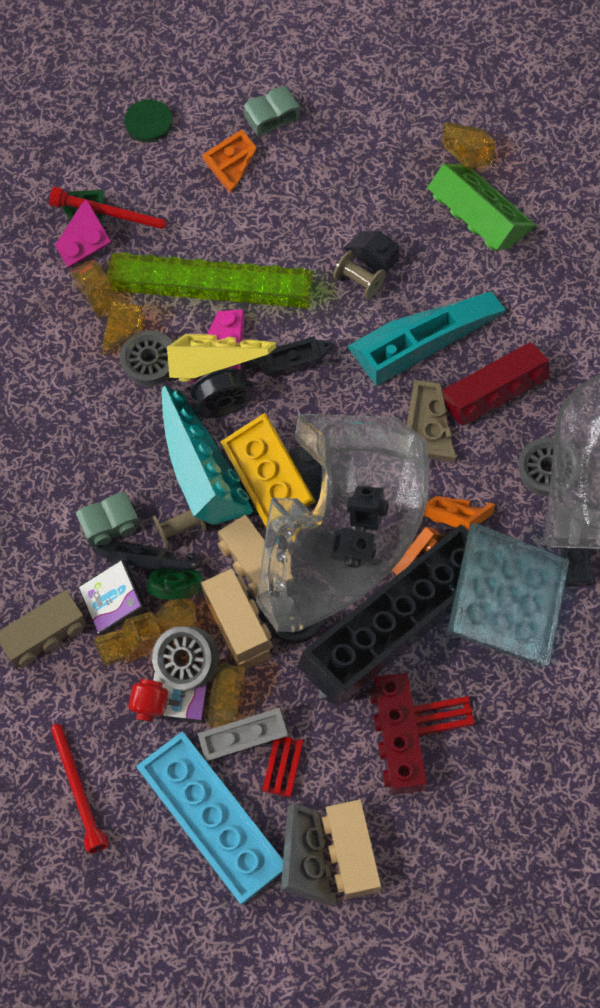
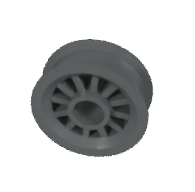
M153 330L141 331L132 335L125 341L120 351V363L123 370L133 382L141 386L151 387L164 383L169 379L167 346L172 344L173 341L164 333ZM149 357L155 358V359H154L153 361H151V362H145V361H144L145 359H147V358H149Z
M555 438L536 439L527 444L519 456L518 467L521 480L527 489L537 495L547 497L558 495L569 487L577 475V456L572 448L561 440ZM544 465L551 466L554 470L547 472L544 471L541 467Z
M193 626L174 627L164 632L155 643L152 654L153 668L158 678L165 685L173 689L199 688L208 683L216 673L219 663L218 648L214 639L203 629ZM184 651H187L190 657L187 665L182 661Z

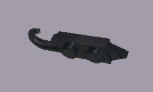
M315 336L276 347L268 355L241 363L240 370L244 372L246 369L259 366L264 375L272 376L273 378L322 363V359L335 348L333 342L317 340ZM246 380L245 382L246 387L254 385V381Z
M114 541L113 544L94 546V553L107 558V562L116 563L123 559L127 561L128 566H138L148 571L160 570L161 568L192 571L202 565V559L196 554H186V557L193 561L174 559V554L168 552L165 548Z

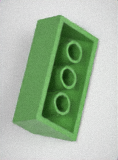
M443 163L427 187L433 193V198L436 201L446 204L451 209L450 213L454 217L464 220L468 224L467 228L472 233L483 237L486 240L485 244L494 251L507 250L536 227V224L467 164Z

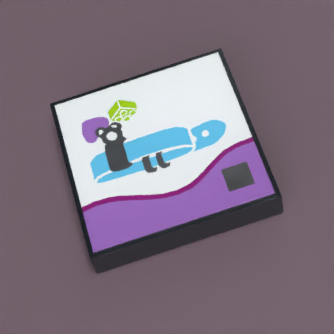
M123 559L78 587L96 632L99 635L108 633L147 608L128 563Z
M154 670L152 681L162 682ZM209 682L199 688L186 690L173 689L163 683V687L168 690L165 713L160 717L154 716V719L203 724Z

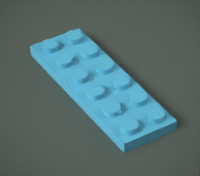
M183 731L136 766L241 906L282 875L283 859Z

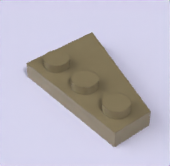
M414 380L403 455L455 462L456 456L452 446L450 427H448L440 383Z

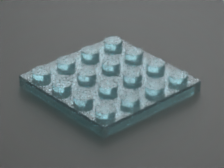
M477 523L470 525L447 632L535 665L549 666L569 560Z

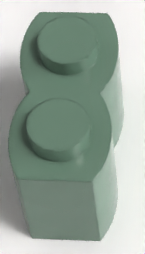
M287 87L274 88L266 96L254 97L248 100L244 105V117L256 135L260 137L299 119L300 106Z
M126 492L112 495L102 502L90 504L76 512L77 519L90 547L107 545L111 539L120 535L122 537L130 536L140 527L138 517Z

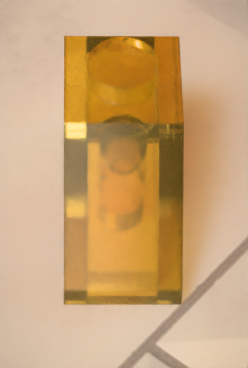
M450 122L444 123L441 144L467 169L493 162L496 141L483 129Z
M116 300L111 301L100 354L106 355L125 343L129 337L138 332V329L143 330L145 315L141 314L143 306Z
M187 598L169 600L152 618L155 627L162 633L180 626L199 628L195 610L196 606Z
M217 663L211 689L207 726L219 727L238 721L247 682L246 668Z

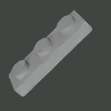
M281 708L197 733L205 761L289 736Z

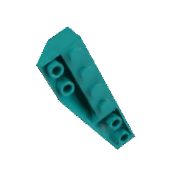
M490 291L393 320L348 345V349L375 386H378L504 314L506 309Z
M164 386L161 389L162 411L169 455L176 478L193 516L210 524H217L242 517L245 514L250 515L253 510L248 501L249 496L240 485L239 476L233 471L187 401L186 395L179 389L173 390Z

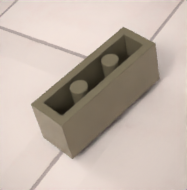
M64 590L1 629L0 645L15 669L19 666L26 667L35 660L36 655L43 651L49 652L54 650L59 645L60 640L67 636L74 637L78 635L87 623L67 590Z

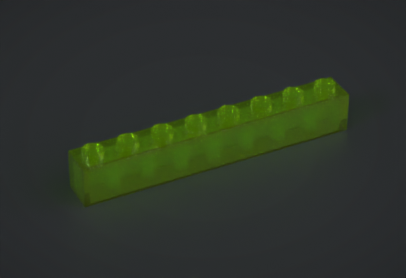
M127 252L111 253L106 278L109 290L116 292L310 309L313 288V270L305 268L292 269L282 268L277 265L269 267L258 266L252 263L235 264L228 261L212 262L204 259L156 257L151 254L143 256L132 255Z

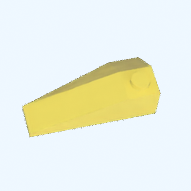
M184 334L167 346L169 378H179V381L183 382L192 381L196 377L268 355L276 348V342L249 339L236 343L235 337L217 340V335Z

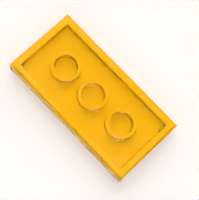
M265 413L220 441L268 530H272L315 502L272 422Z

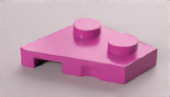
M85 200L55 246L69 268L110 245L112 242L89 202Z

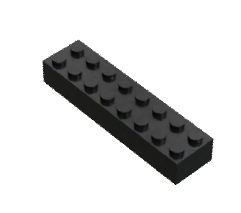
M460 524L303 650L298 668L339 707L490 581L501 561Z

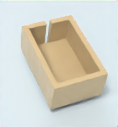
M230 569L201 582L206 603L240 672L270 659L269 649L273 648L270 640L272 638L266 624H261L258 608L253 599L249 600L246 592L248 590L242 576L236 577L233 569Z

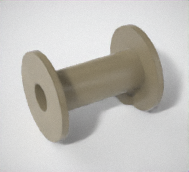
M349 250L336 265L333 278L338 281L343 275H346L366 288L364 297L369 300L382 286L386 272L383 269L375 274L368 272L353 262L355 253Z
M191 510L160 524L156 516H152L167 549L169 548L167 538L198 524H200L203 532L207 531L204 521L194 517Z

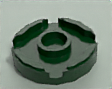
M154 99L141 100L128 108L124 116L125 129L134 140L142 143H153L158 141L159 138L165 137L171 130L172 114L169 108L160 101Z
M161 568L152 572L149 575L150 579H147L148 592L161 599L180 600L190 598L202 590V575L197 570L178 571Z

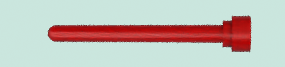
M54 186L50 192L49 205L61 208V206L66 207V205L79 208L86 199L70 196L68 192H65V189ZM87 200L96 213L159 229H164L167 226V222L164 219Z
M54 724L51 731L86 831L83 843L87 854H94L98 852L97 846H101V850L109 847V842L106 834L102 833L101 829H97L63 728L60 724Z

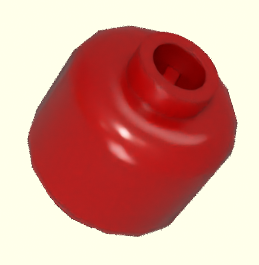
M141 678L140 683H135L132 686L128 708L130 711L137 713L136 719L153 722L154 716L160 717L165 713L168 690L163 687L162 682Z

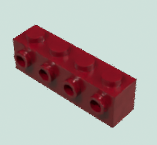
M529 342L443 389L445 408L461 426L475 421L485 413L500 407L503 403L520 396L525 391L549 379V360Z
M408 672L374 677V687H369L371 705L377 704L378 714L373 715L376 732L381 731L383 742H378L380 760L386 759L387 770H382L384 787H390L391 795L425 791L427 782Z

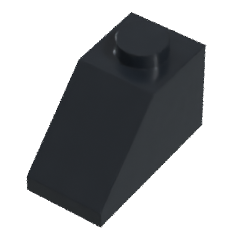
M360 231L344 247L346 251H353L357 259L375 272L381 269L387 272L399 260V244L381 231Z

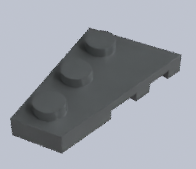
M296 803L287 806L281 890L324 905H334L337 901L335 892L331 893L328 880L331 877L330 867L325 865L322 849L325 847L319 813L316 810Z

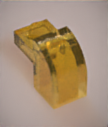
M89 260L69 271L79 291L86 296L98 318L121 306L110 286L109 279L95 260Z
M152 612L127 618L121 630L96 637L94 645L104 666L124 660L129 663L150 653L162 633Z

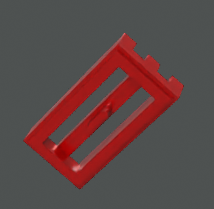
M468 696L414 706L419 736L474 726L475 724ZM464 705V708L462 709H456L425 716L419 715V713H425ZM466 715L467 718L463 720L437 724L427 727H422L421 724Z
M282 737L273 741L262 788L263 792L291 798L303 740H292L290 737ZM284 744L275 788L270 787L277 753L279 745ZM290 746H295L286 790H283L281 786Z

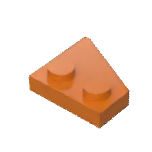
M241 129L202 154V159L231 193L255 155L256 146Z
M435 496L422 505L421 515L431 518L434 522L445 523L454 528L461 524L468 531H471L493 515L495 504L487 502L485 507L479 508L469 506L470 500Z
M425 527L392 571L398 575L447 535L439 529Z

